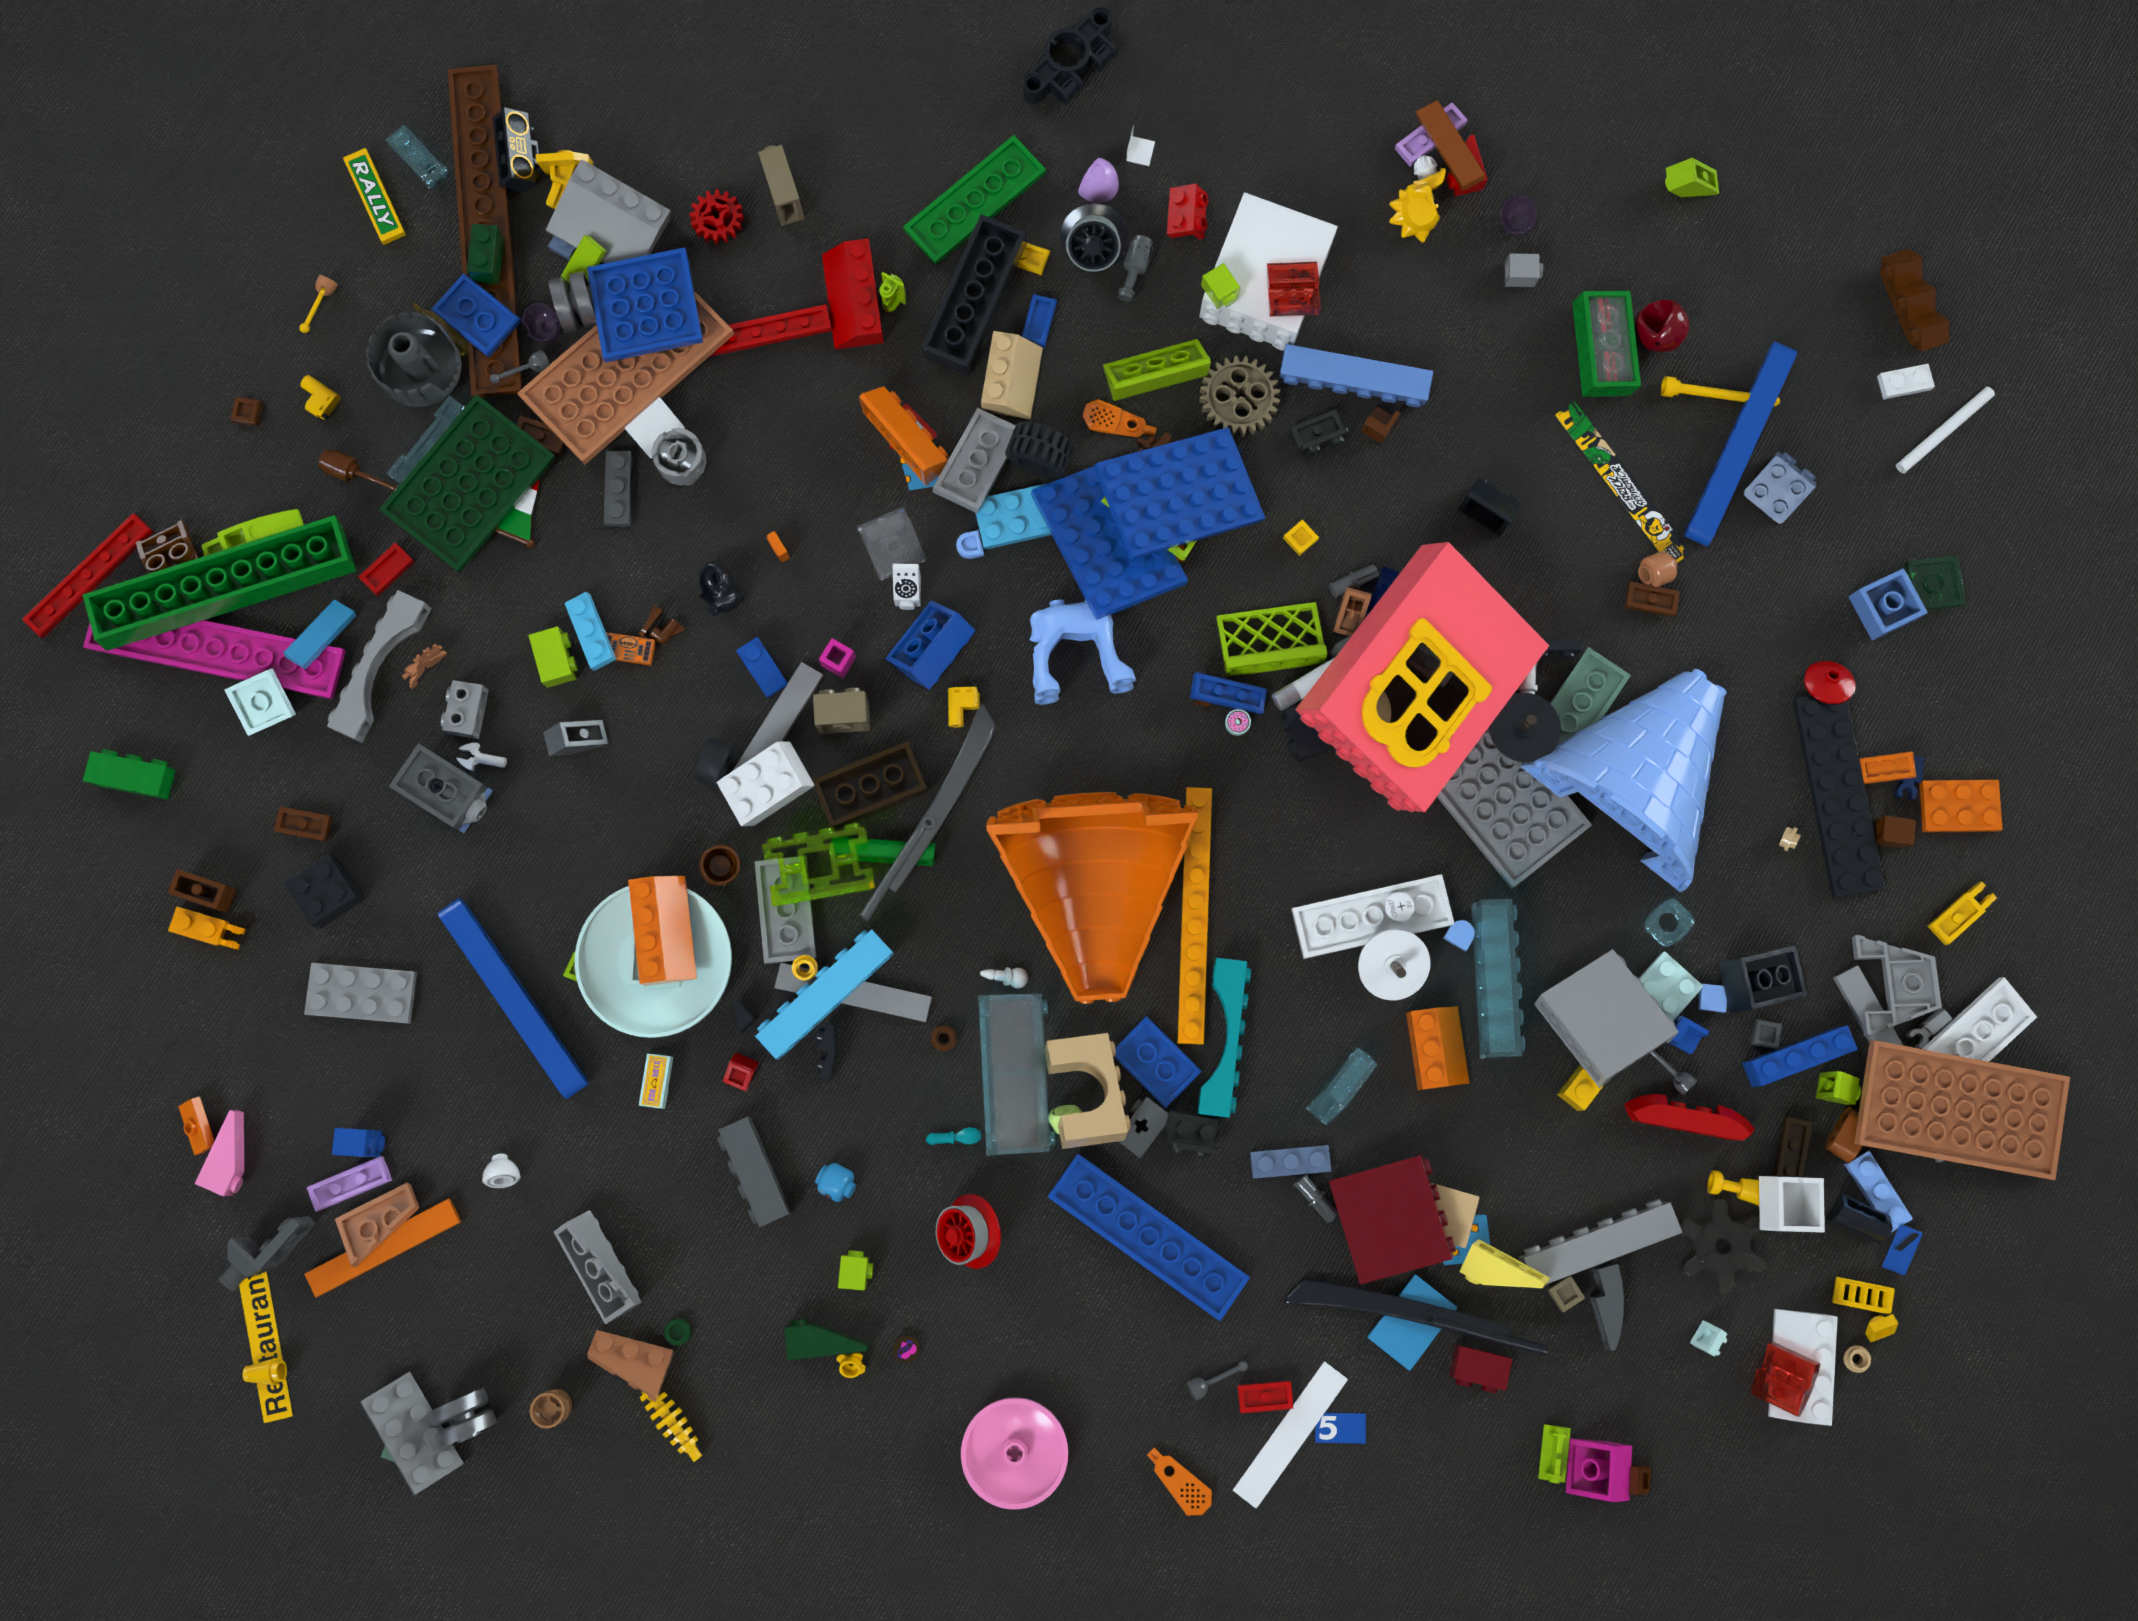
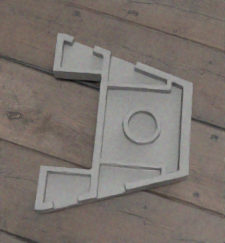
M1861 935L1852 937L1854 960L1881 959L1888 1011H1865L1861 1013L1864 1036H1870L1942 1008L1934 956L1906 948H1897L1878 940H1869Z

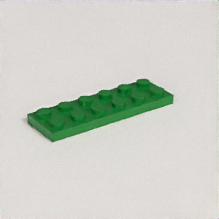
M1013 135L905 224L903 231L937 265L971 237L980 214L994 218L1046 174V169Z

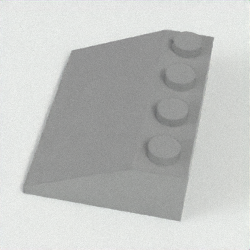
M581 159L567 183L546 231L575 248L578 247L584 235H589L607 250L601 260V263L606 264L650 255L670 221V210Z

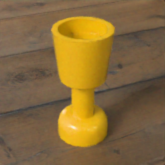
M1711 1171L1707 1184L1708 1193L1717 1195L1722 1190L1735 1192L1738 1199L1759 1206V1180L1741 1178L1739 1182L1725 1180L1721 1172Z

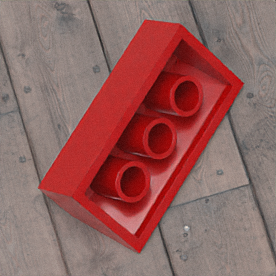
M869 238L845 241L822 254L835 350L884 343Z

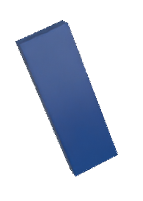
M1197 672L1193 676L1190 699L1263 714L1267 688Z

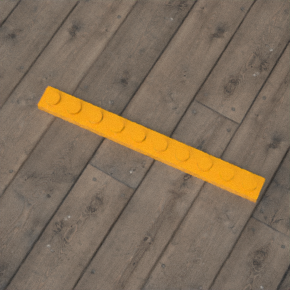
M1187 787L1186 805H1191L1198 811L1199 819H1197L1187 841L1188 846L1184 852L1177 1044L1203 1045L1212 788Z

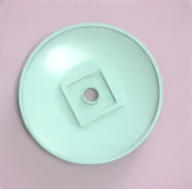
M629 886L608 896L587 918L579 934L575 950L576 978L582 996L588 1006L609 1026L638 1037L656 1038L670 1036L685 1031L699 1023L714 1009L721 999L731 973V943L726 927L718 913L705 899L695 892L687 889L697 979L651 986H643L639 983Z

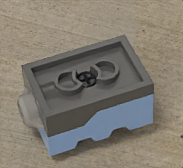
M419 743L389 785L390 788L462 833H465L472 822H477L483 817L487 809L486 800L493 791Z

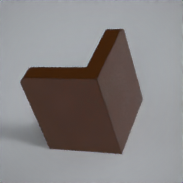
M1376 407L1371 416L1369 415L1365 421L1361 432L1382 444L1396 423L1400 412L1396 410L1394 415H1391L1380 407Z
M1883 816L1876 819V844L1897 848L1913 846L1916 821L1892 816Z

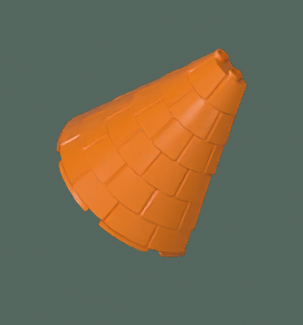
M1117 792L1078 793L1054 796L1051 803L1047 804L1046 801L1039 799L1018 803L998 811V819L996 817L988 819L986 825L987 832L1000 852L1003 863L1029 908L1031 917L1046 941V946L1061 970V974L1075 1001L1089 1004L1095 1000L1105 999L1107 1002H1117L1120 998H1126L1138 964L1150 940V934L1163 908L1162 903L1188 846L1187 841L1197 819H1199L1198 811L1193 806L1184 805L1183 809L1180 807L1179 800L1150 794L1133 793L1128 795V799H1123L1122 796L1117 795Z

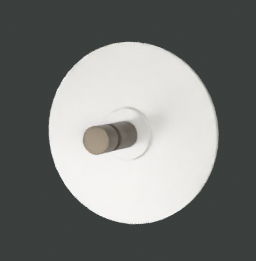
M1400 929L1383 931L1372 937L1362 949L1358 961V972L1363 985L1373 995L1385 1000H1400L1413 995L1423 986L1430 971V956L1425 944L1413 933Z

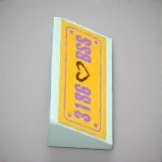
M647 1054L639 1106L665 1109L673 1057Z

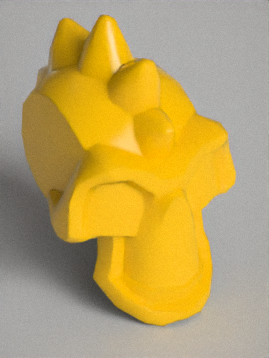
M1441 168L1440 171L1422 180L1413 181V184L1407 186V189L1399 190V199L1389 203L1396 211L1389 222L1395 225H1402V238L1415 235L1418 240L1425 242L1430 231L1437 225L1440 216L1436 208L1439 206L1434 203L1435 199L1432 191L1443 183L1446 174L1445 168Z

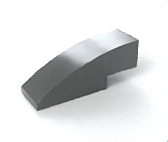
M1609 1263L1592 1268L1599 1294L1590 1296V1301L1604 1349L1613 1351L1616 1350L1621 1335L1624 1316V1294L1619 1265Z

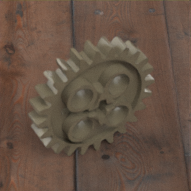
M1235 356L1233 363H1230L1225 358L1224 366L1217 362L1215 364L1216 371L1208 370L1209 378L1204 377L1202 383L1205 386L1200 387L1199 393L1203 394V396L1200 397L1199 403L1205 404L1202 406V412H1209L1206 420H1215L1213 428H1217L1219 425L1223 426L1222 429L1229 427L1232 436L1236 434L1237 430H1240L1242 437H1244L1247 429L1253 435L1255 434L1256 426L1263 430L1265 426L1264 421L1271 423V415H1276L1277 409L1274 406H1279L1280 399L1275 398L1279 396L1280 390L1273 389L1277 386L1278 380L1270 381L1273 372L1265 373V364L1258 368L1256 366L1257 359L1250 364L1248 363L1247 356L1244 357L1243 362H1239L1238 357ZM1240 376L1244 381L1236 383L1232 380V377ZM1259 391L1263 394V397L1259 399L1254 398L1251 393ZM1224 394L1228 397V400L1222 402L1216 396ZM1240 394L1244 395V397H1239V399L1235 397L1236 395L1239 396ZM1243 409L1248 415L1240 417L1235 411Z

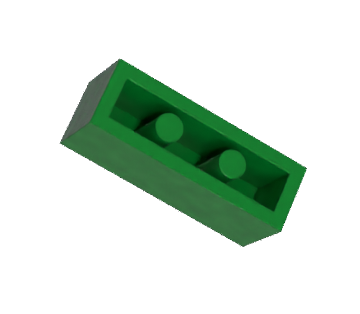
M101 749V753L90 751L83 777L84 782L95 786L168 800L176 770L167 767V762L157 759H151L150 763L143 762L142 757L126 754V758L118 757L117 752Z

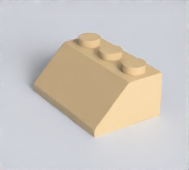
M993 331L981 399L983 411L1031 419L1043 347L1016 334Z

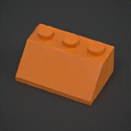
M1458 1006L1416 1010L1406 1013L1417 1089L1424 1090L1470 1084Z

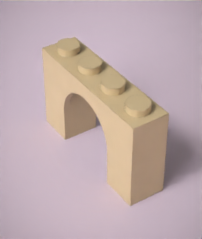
M1108 1033L1047 1041L1044 1053L1048 1074L1084 1071L1093 1075L1101 1083L1104 1090V1102L1097 1109L1089 1112L1061 1115L1058 1128L1062 1149L1124 1141L1128 1131L1131 1129L1129 1116L1124 1114L1125 1094L1123 1090H1119L1120 1069L1119 1066L1114 1065L1113 1057L1116 1055L1114 1042L1109 1040Z

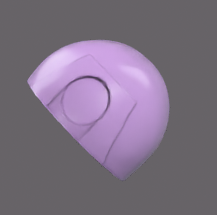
M1103 158L1096 159L1082 179L1078 191L1079 195L1093 203L1110 201L1117 194L1119 188L1118 175L1113 165Z

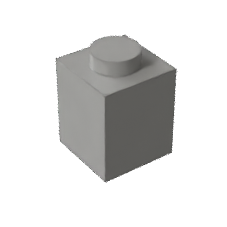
M1509 254L1505 262V287H1535L1539 278L1543 276V263H1539V254Z

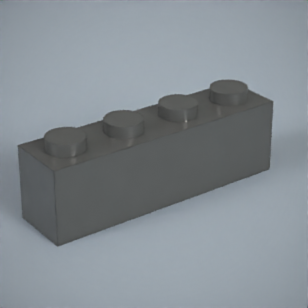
M745 1117L719 1129L718 1143L722 1151L727 1150L731 1159L727 1161L729 1169L733 1176L737 1174L741 1184L738 1185V1190L743 1200L748 1199L751 1209H748V1213L753 1224L758 1223L759 1227H763L791 1214L751 1117Z

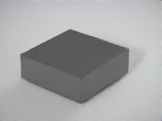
M1754 1019L1750 1045L1775 1050L1779 1049L1782 1024Z

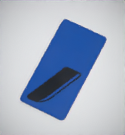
M1899 1225L1882 1267L1905 1275L1923 1233L1907 1226Z

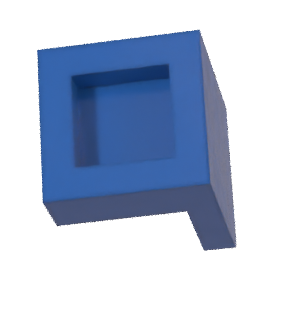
M1684 1016L1676 1017L1673 1022L1679 1033L1669 1043L1688 1054H1693L1701 1037L1707 1036L1709 1031Z

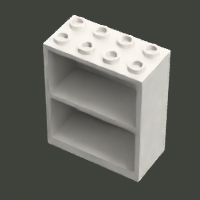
M1244 192L1215 266L1216 268L1223 263L1227 266L1241 287L1238 300L1229 307L1223 306L1217 310L1205 292L1199 317L1203 318L1208 324L1222 325L1232 333L1238 334L1241 332L1249 335L1254 341L1271 343L1279 350H1284L1286 344L1294 345L1307 310H1299L1300 314L1298 311H1294L1295 314H1292V311L1291 314H1280L1279 302L1277 301L1278 314L1276 315L1275 301L1278 299L1307 298L1311 301L1312 293H1314L1338 226ZM1303 271H1306L1310 276L1311 283L1288 284L1293 277Z

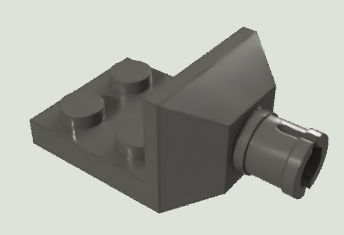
M310 1216L288 1218L278 1227L279 1233L274 1239L267 1240L262 1246L251 1236L231 1238L227 1245V1260L231 1264L219 1276V1281L229 1290L235 1291L245 1278L257 1276L278 1268L317 1223Z

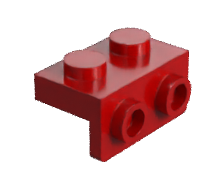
M1197 184L1170 188L1167 235L1170 238L1194 235L1198 239H1204L1207 228L1206 207L1209 201L1207 193Z

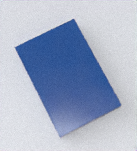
M465 273L431 309L436 316L488 358L522 322L518 316Z
M1147 1016L1115 1048L1116 1055L1114 1058L1164 1108H1167L1202 1072Z

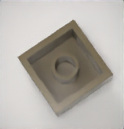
M847 688L843 693H835L834 690H821L819 694L813 695L814 721L819 734L871 731L869 701L865 691H860V688Z

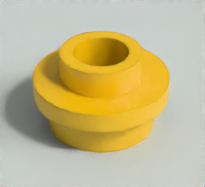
M800 955L792 963V972L799 980H810L817 974V961L810 955ZM806 963L810 968L802 970L800 965Z

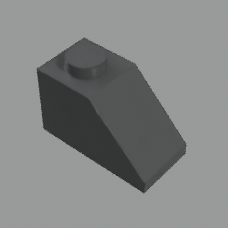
M603 720L560 722L543 732L549 756L572 755L608 745Z

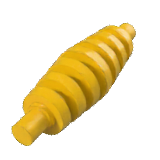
M641 1392L643 1394L640 1396L641 1401L643 1402L648 1399L650 1402L645 1406L647 1412L653 1407L656 1410L650 1416L652 1421L659 1416L663 1419L656 1425V1428L659 1430L667 1425L669 1429L662 1435L667 1438L673 1433L675 1438L670 1443L673 1446L678 1442L681 1444L677 1451L680 1454L682 1452L687 1453L693 1462L698 1460L702 1454L696 1447L695 1442L698 1441L696 1435L690 1439L688 1434L693 1431L691 1426L685 1430L681 1427L688 1420L686 1417L679 1421L675 1418L682 1412L680 1407L671 1413L669 1408L675 1402L670 1400L665 1404L662 1401L668 1396L665 1392L658 1396L656 1402L648 1398L646 1393Z

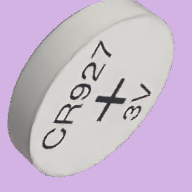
M1396 892L1386 899L1384 909L1386 915L1391 920L1403 922L1413 915L1415 904L1408 894Z

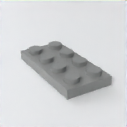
M977 408L936 481L933 493L978 513L1008 459L1005 451L1015 425Z
M799 856L754 861L764 964L792 962L800 955H810L817 959L807 857Z
M311 963L304 1015L411 1024L417 972Z
M410 1372L360 1402L414 1495L464 1464L453 1444L443 1448L439 1447L435 1435L443 1427L441 1424L431 1426L427 1412L432 1411Z

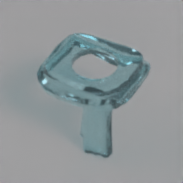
M1671 898L1661 903L1649 914L1645 921V929L1658 943L1669 947L1688 934L1694 926L1695 920L1676 899ZM1672 913L1678 920V926L1675 931L1665 932L1661 929L1659 918L1662 914Z

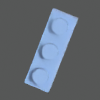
M1864 1151L1856 1156L1852 1162L1844 1164L1870 1206L1890 1215L1893 1226L1892 1232L1899 1228V1225H1904L1913 1219L1870 1151Z

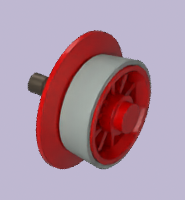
M974 1194L962 1195L950 1207L945 1208L940 1213L936 1223V1239L940 1251L951 1263L956 1265L964 1264L973 1269L984 1268L994 1261L1000 1248L1001 1231L998 1218L993 1208L985 1199Z

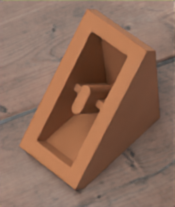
M1347 587L1342 596L1333 632L1347 636L1354 634L1364 621L1372 594Z

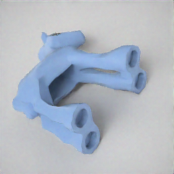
M1086 599L1084 602L1065 604L1064 600H1054L1049 603L1050 607L1037 610L1031 615L1032 633L1030 640L1032 642H1039L1034 647L1033 685L1035 688L1034 697L1036 704H1050L1059 700L1060 687L1058 682L1049 673L1048 659L1050 653L1061 639L1077 641L1094 640L1099 650L1102 668L1108 681L1110 692L1114 694L1125 693L1134 688L1133 682L1136 681L1133 669L1120 661L1116 655L1113 644V620L1111 615L1096 620Z

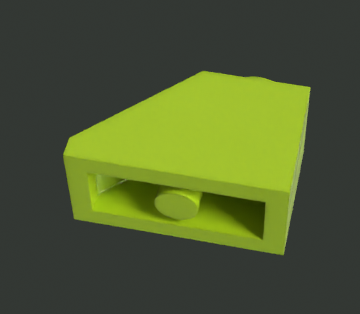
M1694 158L1666 168V187L1669 192L1679 197L1719 194L1717 170Z
M1840 1071L1822 1072L1819 1074L1816 1092L1817 1099L1845 1105L1856 1104L1861 1094L1859 1078Z

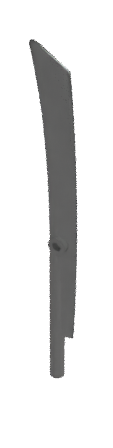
M980 702V709L976 711L962 748L937 795L861 912L860 916L863 919L869 921L889 889L897 892L941 827L984 754L997 729V725L983 702Z

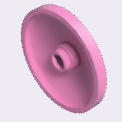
M1004 1398L985 1406L969 1423L961 1446L963 1472L972 1489L988 1503L1005 1509H1024L1044 1501L1059 1486L1068 1462V1444L1060 1422L1046 1407L1026 1398Z

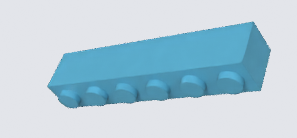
M864 930L854 939L856 944L850 950L844 948L835 957L837 962L830 968L827 965L815 975L818 979L813 984L809 985L806 983L796 992L798 997L792 1003L789 1001L785 1002L777 1010L779 1014L772 1021L767 1019L757 1028L759 1033L755 1037L776 1060H780L894 955L893 951L873 930L869 932Z

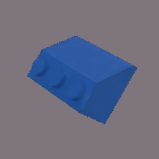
M930 601L885 660L915 683L930 690L948 665L954 661L955 656L962 647L969 642L970 637L976 630L959 613L934 601Z

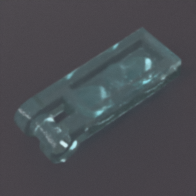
M405 125L401 126L386 139L390 147L429 189H432L436 185L435 182L441 177L445 178L449 175L446 168ZM433 167L434 170L431 173L427 174L426 172H428Z

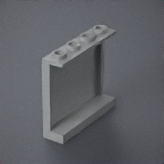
M1613 949L1541 994L1534 1004L1598 1088L1665 1042H1671L1679 1033L1672 1019L1666 1017L1659 1008L1657 1000L1647 993L1643 988L1641 980L1631 973L1627 968L1625 960L1617 955Z

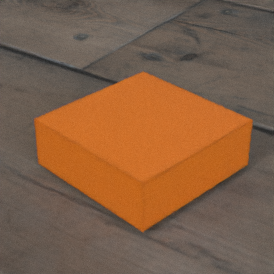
M775 531L768 534L767 540L780 562L783 563L790 559L788 552Z

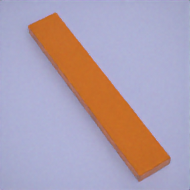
M447 1199L405 1221L356 1268L351 1266L345 1252L305 1273V1277L315 1298L320 1297L461 1223V1219L451 1199Z

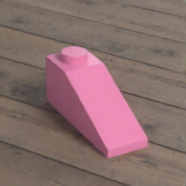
M229 1110L195 1182L196 1185L221 1196H233L234 1193L239 1191L243 1183L241 1177L244 1173V1112L239 1110Z

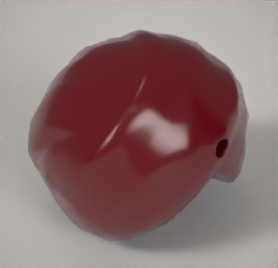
M1674 300L1652 302L1642 309L1636 317L1635 333L1639 342L1646 349L1654 352H1670L1677 349L1685 340L1689 331L1687 313Z

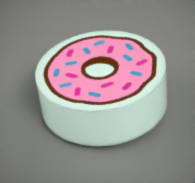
M1241 709L1232 710L1225 720L1227 731L1236 736L1245 734L1251 725L1249 714Z

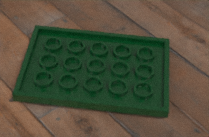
M476 394L379 510L460 573L552 464L556 456Z

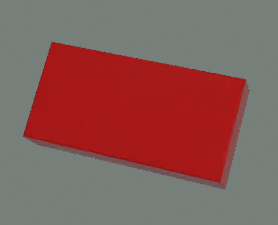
M395 542L358 577L374 594L379 596L410 568L415 561Z

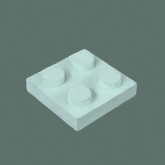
M273 668L225 689L248 736L296 715Z
M1665 951L1639 977L1643 988L1650 996L1657 1000L1659 1008L1672 1021L1704 987Z

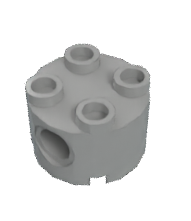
M673 428L672 431L661 433L654 441L651 451L652 458L665 480L672 484L689 486L699 479L705 470L707 461L706 453L696 435L686 429Z

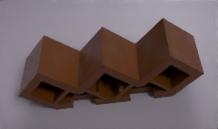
M1908 248L1882 257L1880 276L1908 342L1921 352L1949 343V320L1936 312V288L1922 280V256Z

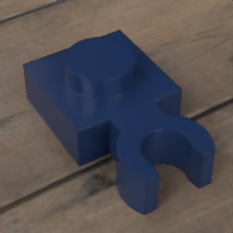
M1914 756L1917 778L1897 780L1900 781V784L1895 788V798L1902 797L1903 789L1909 793L1908 800L1916 798L1917 789L1914 783L1919 784L1922 782L1924 757Z

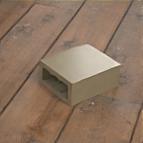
M782 145L768 146L763 151H759L758 154L781 226L804 220L800 199Z

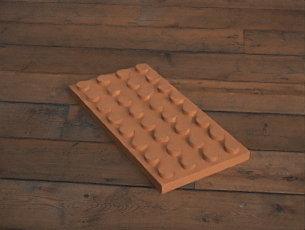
M695 291L704 343L605 363L602 357L598 328L595 325L517 393L584 465L625 430V427L654 401L666 395L734 335L733 330Z
M1870 1040L1854 1144L2056 1180L2070 1077Z

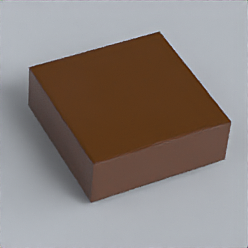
M235 397L230 420L233 423L258 427L263 403L260 400Z
M1637 1465L1630 1467L1629 1494L1645 1495L1650 1493V1466Z

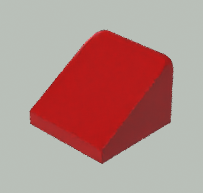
M735 1053L729 1061L723 1082L747 1092L759 1062Z

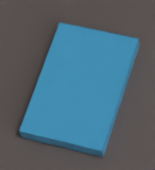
M1416 1274L1412 1275L1397 1295L1398 1297L1453 1311L1457 1309L1454 1304ZM1382 1315L1367 1335V1338L1410 1371L1441 1329Z

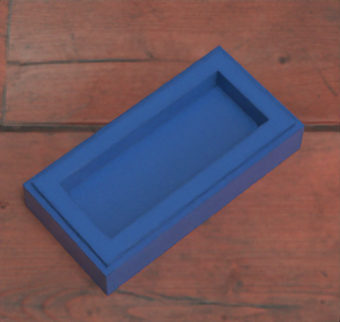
M1033 294L1021 337L1045 348L1057 304L1056 299Z

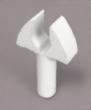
M478 743L466 744L459 748L461 751L471 752L474 755L473 758L471 757L468 760L456 758L465 768L473 772L475 765L479 763L502 768L507 764V759L504 757L480 753V744Z

